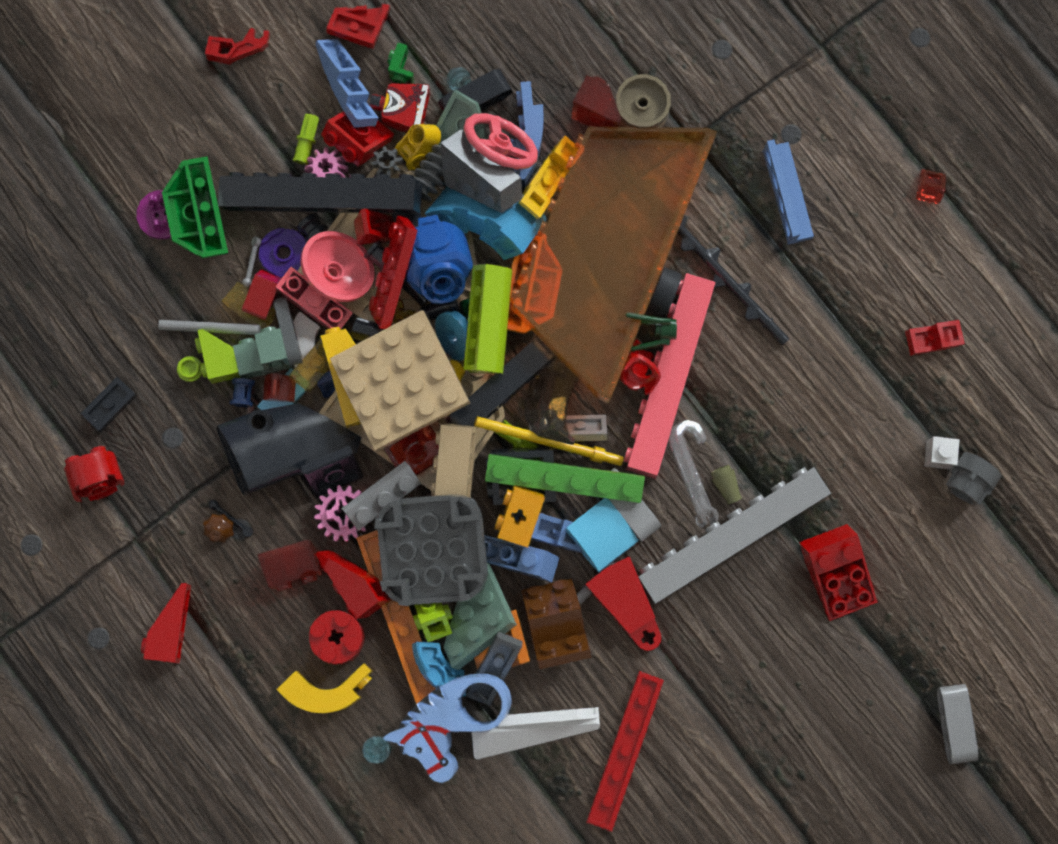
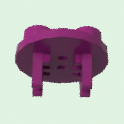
M156 190L147 194L140 201L137 208L138 224L141 230L150 238H171L167 215H165L163 190Z

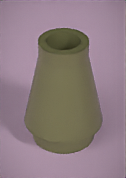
M729 464L710 473L712 476L711 481L726 499L728 505L742 499L735 471L731 469Z

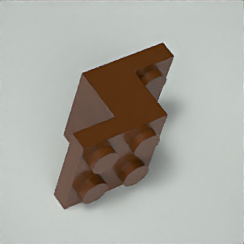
M572 578L557 580L540 586L535 585L521 590L539 669L592 658Z

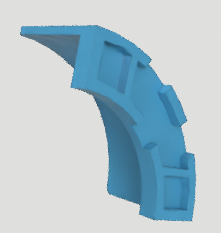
M447 186L425 212L426 216L438 215L440 222L444 221L454 224L463 233L467 234L468 231L480 235L479 239L490 245L503 260L523 254L547 220L544 214L537 220L518 202L503 213H500Z

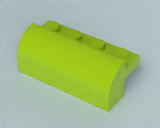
M489 264L473 265L464 370L469 371V373L502 375L504 372L512 269Z

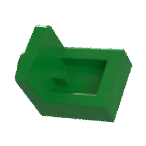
M397 43L396 49L391 50L387 61V64H389V78L396 84H413L415 81L413 72L404 70L409 55L408 47L401 43Z

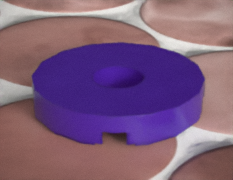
M277 228L269 232L262 239L259 248V259L263 268L267 272L281 278L290 267L298 271L301 267V253L307 242L298 231L293 229ZM282 247H287L291 250L290 256L286 259H280L277 256L278 250Z

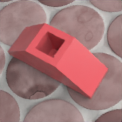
M292 267L288 269L275 286L292 304L328 329L340 327L341 330L353 314L341 303L330 300L315 291L307 282L305 276Z

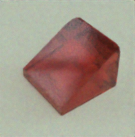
M921 169L916 199L937 204L941 203L945 193L946 174Z
M276 373L266 375L263 400L294 402L296 377Z

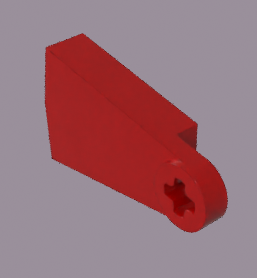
M630 556L606 567L584 584L640 649L650 651L659 646L661 633ZM646 630L647 633H654V636L651 638L652 644L641 641L644 637L643 631Z

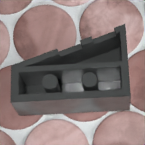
M463 129L441 142L445 186L500 213H503L522 199L521 177L512 169L492 162L477 152L468 142Z

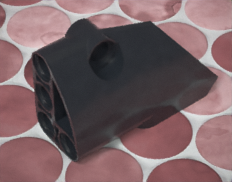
M299 403L265 410H255L216 426L224 452L238 487L244 496L296 475L300 476L304 474L301 466L344 447L350 446L353 454H356L362 438L339 423ZM253 416H257L262 420L263 425L261 429H255L252 426L251 419Z

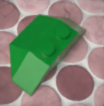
M208 157L183 160L162 191L172 242L202 259L228 254Z

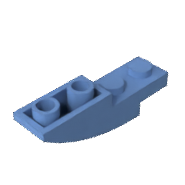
M531 81L521 82L520 91H516L517 106H522L523 115H518L519 128L533 140L539 157L543 135V104L533 105ZM516 137L515 140H511L513 147L526 151L525 146ZM536 163L528 169H513L521 177L522 187L530 179Z

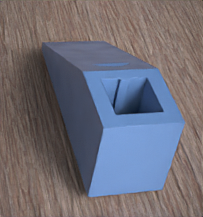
M484 535L487 563L548 582L553 581L559 561L558 556L546 550L530 546L524 547L506 540Z

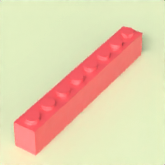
M686 273L684 280L680 281L676 295H679L677 303L671 304L667 318L677 320L676 340H670V345H664L662 352H656L653 363L661 372V379L652 393L649 394L648 399H642L638 413L643 416L640 424L635 423L631 438H634L635 442L633 448H627L623 461L628 463L626 468L628 471L654 479L658 476L715 286L714 281Z

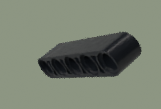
M537 337L504 366L502 375H493L468 398L470 404L451 413L445 421L448 424L474 426L476 416L488 419L555 359L556 355Z

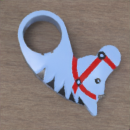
M470 674L458 677L429 693L408 712L399 728L387 734L383 739L398 743L402 754L406 753L411 757L417 758L432 780L440 783L446 782L458 770L457 760L450 753L452 746L451 732L487 731L498 726L510 711V691L500 678L491 674ZM486 683L498 691L502 700V709L498 718L488 722L474 719L467 712L466 708L462 706V696L471 684Z

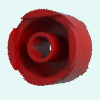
M104 446L91 449L89 454L83 456L75 455L65 460L64 472L73 499L77 502H82L81 497H88L89 501L107 497L118 491L117 485L120 484L123 487L125 484L114 452L106 451Z
M334 610L320 615L310 627L309 642L311 649L324 662L334 665L347 664L353 661L363 648L365 635L360 622L344 611ZM335 631L344 636L340 638V644L334 641L331 642Z

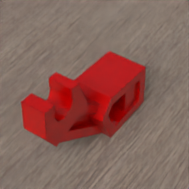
M250 28L243 41L234 43L233 39L209 36L205 55L210 61L231 65L237 60L264 51L268 47L270 33L264 30L263 36L257 39L255 38V29ZM223 48L230 49L228 54H221Z

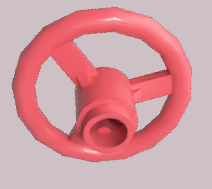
M487 113L473 114L465 120L463 130L468 142L477 152L490 161L512 169H528L537 162L538 150L533 140L512 122ZM476 124H489L490 135L488 139H480L476 135L474 130ZM501 129L516 137L525 146L526 151L513 147L510 138L502 133Z

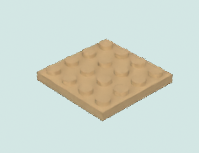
M423 310L330 358L376 452L470 404Z

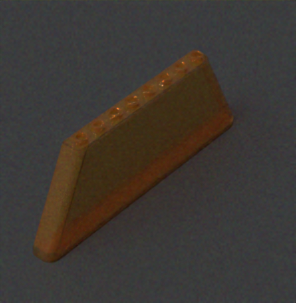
M588 127L585 135L579 134L574 148L578 149L575 157L570 155L565 170L569 171L567 178L561 177L556 191L560 193L557 200H551L546 212L550 214L548 222L542 221L537 233L538 236H541L539 244L533 243L528 254L532 261L529 267L523 266L518 280L523 281L520 289L514 288L510 297V303L513 304L511 309L598 400L609 403L642 322V320L627 318L625 314L629 312L644 315L717 134V131L710 128Z

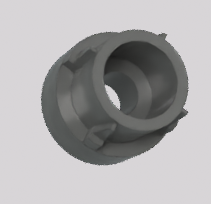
M964 452L958 460L957 466L951 471L952 475L946 485L948 490L957 498L976 506L982 503L986 495L989 496L1002 475L986 460L972 453Z

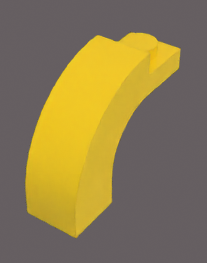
M363 663L342 685L330 690L316 688L299 671H295L277 690L285 699L300 709L314 713H333L344 710L361 699L354 690L357 687L360 690L363 689L372 680L369 675L373 671Z

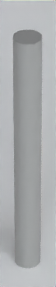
M159 320L158 324L159 330L198 332V330L204 329L209 333L247 335L261 333V326L252 324Z

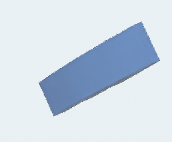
M338 39L317 40L315 45L328 81L354 128L376 126L378 116L367 103L369 92L358 79L361 71Z
M521 509L517 513H512L517 521L519 517H525ZM542 513L539 514L531 537L532 540L581 554L583 551L566 532V527L573 522Z

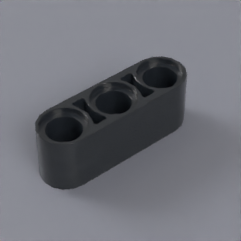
M500 69L490 71L456 89L478 102L480 111L504 100L513 92ZM454 91L443 96L438 101L442 112Z

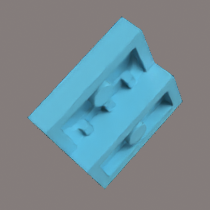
M608 498L601 500L566 527V532L583 550V556L598 573L639 541L628 523Z

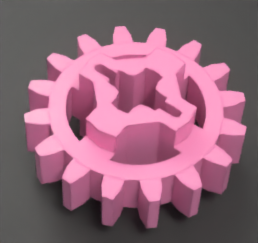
M338 485L337 492L334 493L329 488L327 490L329 494L327 498L324 496L319 497L323 504L315 505L320 514L315 515L314 518L322 521L317 527L319 530L327 529L324 534L327 538L334 534V541L338 542L340 536H342L345 542H349L350 535H353L354 538L358 537V530L355 526L350 528L352 522L347 515H345L343 522L337 514L341 513L342 505L348 504L346 497L355 499L361 494V491L358 490L353 494L351 486H348L346 491H343L342 487ZM336 499V504L332 509L327 510L329 504ZM327 521L338 523L340 531L333 529ZM365 527L360 529L361 531L366 532Z

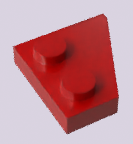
M382 4V8L367 9V5L356 6L355 8H335L326 27V33L373 49L389 14L390 5Z

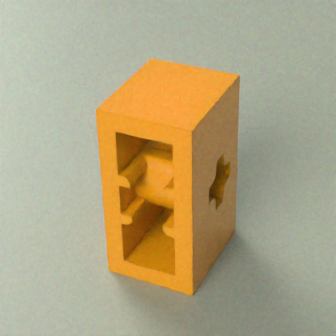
M513 485L512 491L507 489L503 500V505H506L504 515H498L494 529L498 530V538L528 547L545 499L544 494ZM521 509L525 517H519L517 521L512 513H517Z

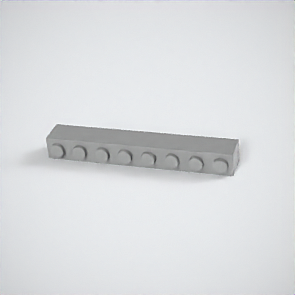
M805 467L792 475L794 480L788 484L781 481L770 489L772 494L765 498L762 494L748 502L751 506L742 512L738 508L727 515L729 520L724 524L720 525L717 521L706 528L707 534L700 539L695 535L683 543L685 548L679 552L672 549L661 556L663 562L656 566L652 562L640 569L639 571L642 575L639 576V580L652 604L655 605L830 495L831 492L816 469L813 467L807 471Z

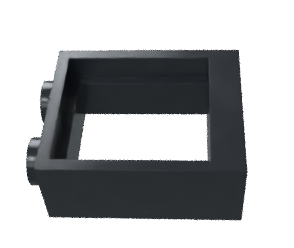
M553 447L490 450L492 455L514 458L542 457L543 462L554 463ZM485 457L487 469L488 457ZM487 483L488 498H493V505H503L505 495L499 496V483ZM544 490V502H556L555 491Z

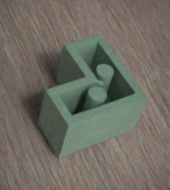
M263 328L260 330L261 333L254 334L255 341L253 338L240 340L238 345H233L241 378L250 379L293 368V366H290L280 328Z

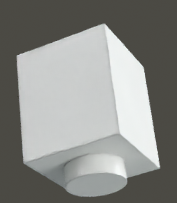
M933 436L926 441L924 466L951 469L957 466L959 439Z

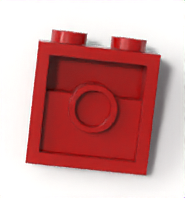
M343 111L326 122L321 136H323L328 146H334L342 153L345 161L353 162L359 167L373 158L376 150L391 142L394 133L380 121H377L376 126L354 128Z

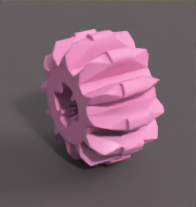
M325 147L323 154L315 150L316 158H307L310 165L305 166L306 173L316 174V177H325L327 173H334L346 178L343 173L348 172V166L344 165L346 161L343 156H339L338 150L335 149L329 154L328 148ZM325 166H330L328 168L329 172H323Z

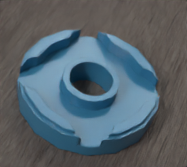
M448 310L439 314L436 318V336L444 351L452 359L462 361L465 359L468 321L459 312L454 310L450 312Z

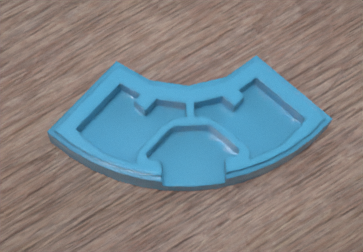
M412 643L416 664L422 675L434 688L437 689L453 679L464 676V670H456L447 662L441 652L440 643Z

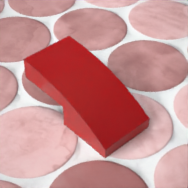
M959 320L940 322L932 326L912 328L905 331L911 356L950 349L965 344Z

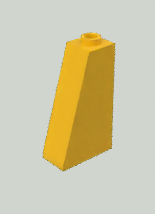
M334 327L326 330L325 335H321L345 425L346 428L361 425V422L330 358L356 344L346 329L340 330V327Z

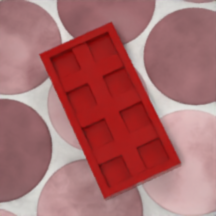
M397 216L396 222L391 224L389 230L391 241L389 247H385L382 256V262H384L383 270L378 272L375 285L378 288L376 295L371 297L369 303V311H371V315L381 329L391 327L417 235V229L408 218Z

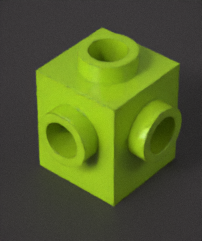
M442 602L414 604L417 615H414L413 618L417 630L423 629L427 642L453 634L448 621L453 618L448 603L442 605Z

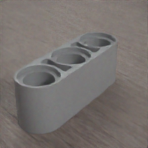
M615 468L611 470V471H614V472H619V471H618L617 469H615ZM609 499L640 542H643L661 527L658 519L642 499L641 503Z
M966 685L938 687L937 700L949 764L977 761V741Z

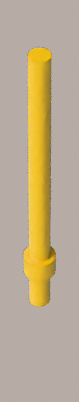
M479 416L475 418V427L589 457L590 461L597 463L607 462L621 466L623 463V456L606 452L601 447L594 446L591 448Z

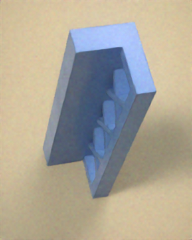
M769 140L766 142L763 153L787 243L793 244L813 239L814 235L789 142L776 145L775 140Z

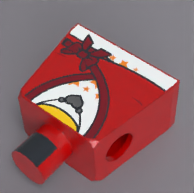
M389 84L386 96L371 95L369 106L373 110L382 111V122L385 126L407 133L412 125L424 124L430 88L426 84Z

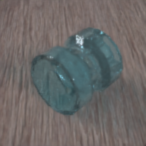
M371 737L363 746L364 757L371 763H381L391 753L390 743L384 740L383 737Z

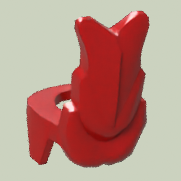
M635 340L633 346L640 345L641 342ZM638 350L627 355L626 360L620 365L619 377L622 383L634 391L645 387L644 394H651L661 379V372L658 367L650 361L654 358V354L649 351ZM650 368L651 371H652V374L649 375V376H646L645 374H646L647 370Z

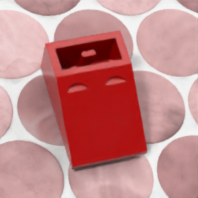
M848 524L799 542L807 569L829 621L878 603L858 534Z

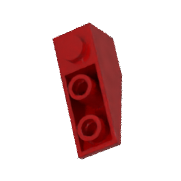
M332 550L319 551L315 554L319 559L320 567L329 575L333 582V588L342 596L348 612L355 619L369 617L391 600L387 593L382 591L380 581L376 576Z

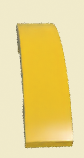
M565 135L534 174L522 194V199L518 203L538 220L550 204L551 197L566 174L575 166L584 151Z

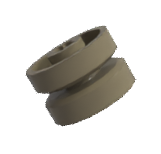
M648 74L634 75L626 79L620 85L615 98L614 119L618 127L627 135L635 138H648L657 134L665 126L671 106L669 90L660 79Z

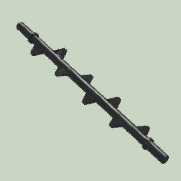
M617 156L611 163L628 180L627 183H631L651 205L648 214L649 219L662 217L683 239L680 249L682 251L693 250L715 273L713 279L715 282L714 288L727 286L747 307L745 319L747 321L758 319L763 324L762 327L766 328L783 346L790 338L773 321L774 319L770 318L749 296L751 284H738L718 263L717 260L721 250L718 247L705 249L685 227L687 216L685 214L673 215L653 193L657 183L656 180L642 181L638 174L634 173Z

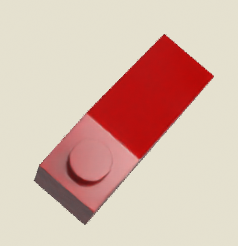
M181 583L147 632V638H143L141 644V653L144 654L143 659L180 664L192 585Z

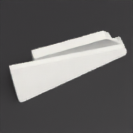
M598 707L507 715L498 727L487 731H472L474 758L481 759L597 730L600 728Z

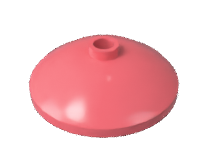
M325 231L314 235L305 244L301 253V268L307 282L319 294L333 301L352 302L360 299L371 288L375 274L373 262L370 259L364 258L367 250L362 245H357V240L341 232Z

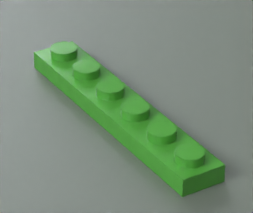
M492 454L488 456L485 476L486 482L641 503L645 477L642 475Z

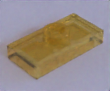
M322 339L316 343L304 357L303 363L298 364L289 376L309 393L317 385L321 377L330 370Z

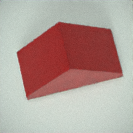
M366 208L360 210L354 220L357 245L374 244L378 240L382 243H390L389 230L394 222L393 217Z
M262 269L258 271L253 278L242 306V311L266 320L274 303L273 300L276 299L279 293L275 286L282 278Z

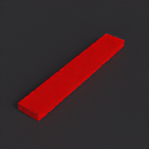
M641 671L638 672L586 821L587 823L612 832L664 682L663 679Z

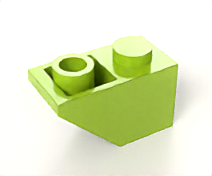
M204 329L198 330L199 338L195 339L198 353H202L204 362L200 363L203 377H208L212 384L232 380L233 378H241L233 347Z

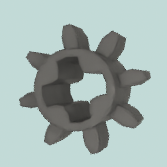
M383 146V151L380 153L374 152V157L377 161L371 162V166L374 169L379 168L377 174L389 175L391 178V175L394 173H401L397 165L403 164V159L400 157L396 158V148L390 151L387 150L386 146ZM384 160H389L390 166H385Z

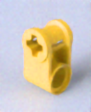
M414 124L402 140L395 146L397 155L402 156L409 171L420 168V162L426 160V154L432 152V146L440 143L441 131L436 125Z

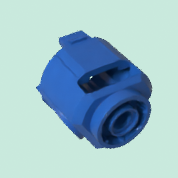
M438 215L418 218V227H415L417 235L405 274L406 280L416 292L423 295L432 304L454 301L463 293L467 278L473 268L466 236L456 225L444 221L440 222Z

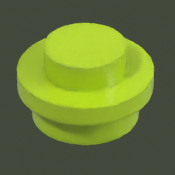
M193 356L181 359L177 365L179 377L186 382L198 380L202 375L200 360Z

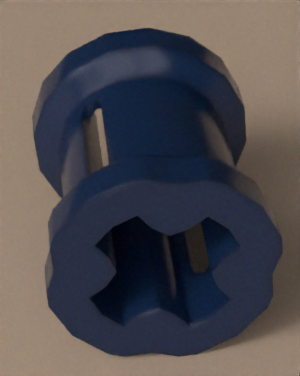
M233 378V399L230 400L229 405L252 408L251 393L252 387L255 386V381L245 378Z

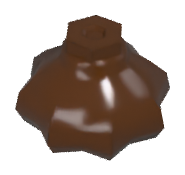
M211 514L207 520L203 521V535L207 536L211 542L225 543L228 538L234 535L232 529L234 523L227 519L225 514Z

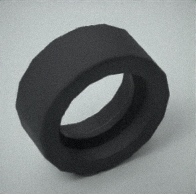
M666 267L661 269L648 298L645 312L659 318L666 316L682 278L681 273Z

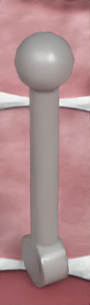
M256 236L251 242L253 247L246 278L242 281V285L245 288L251 286L252 281L250 279L256 252L261 244V238Z

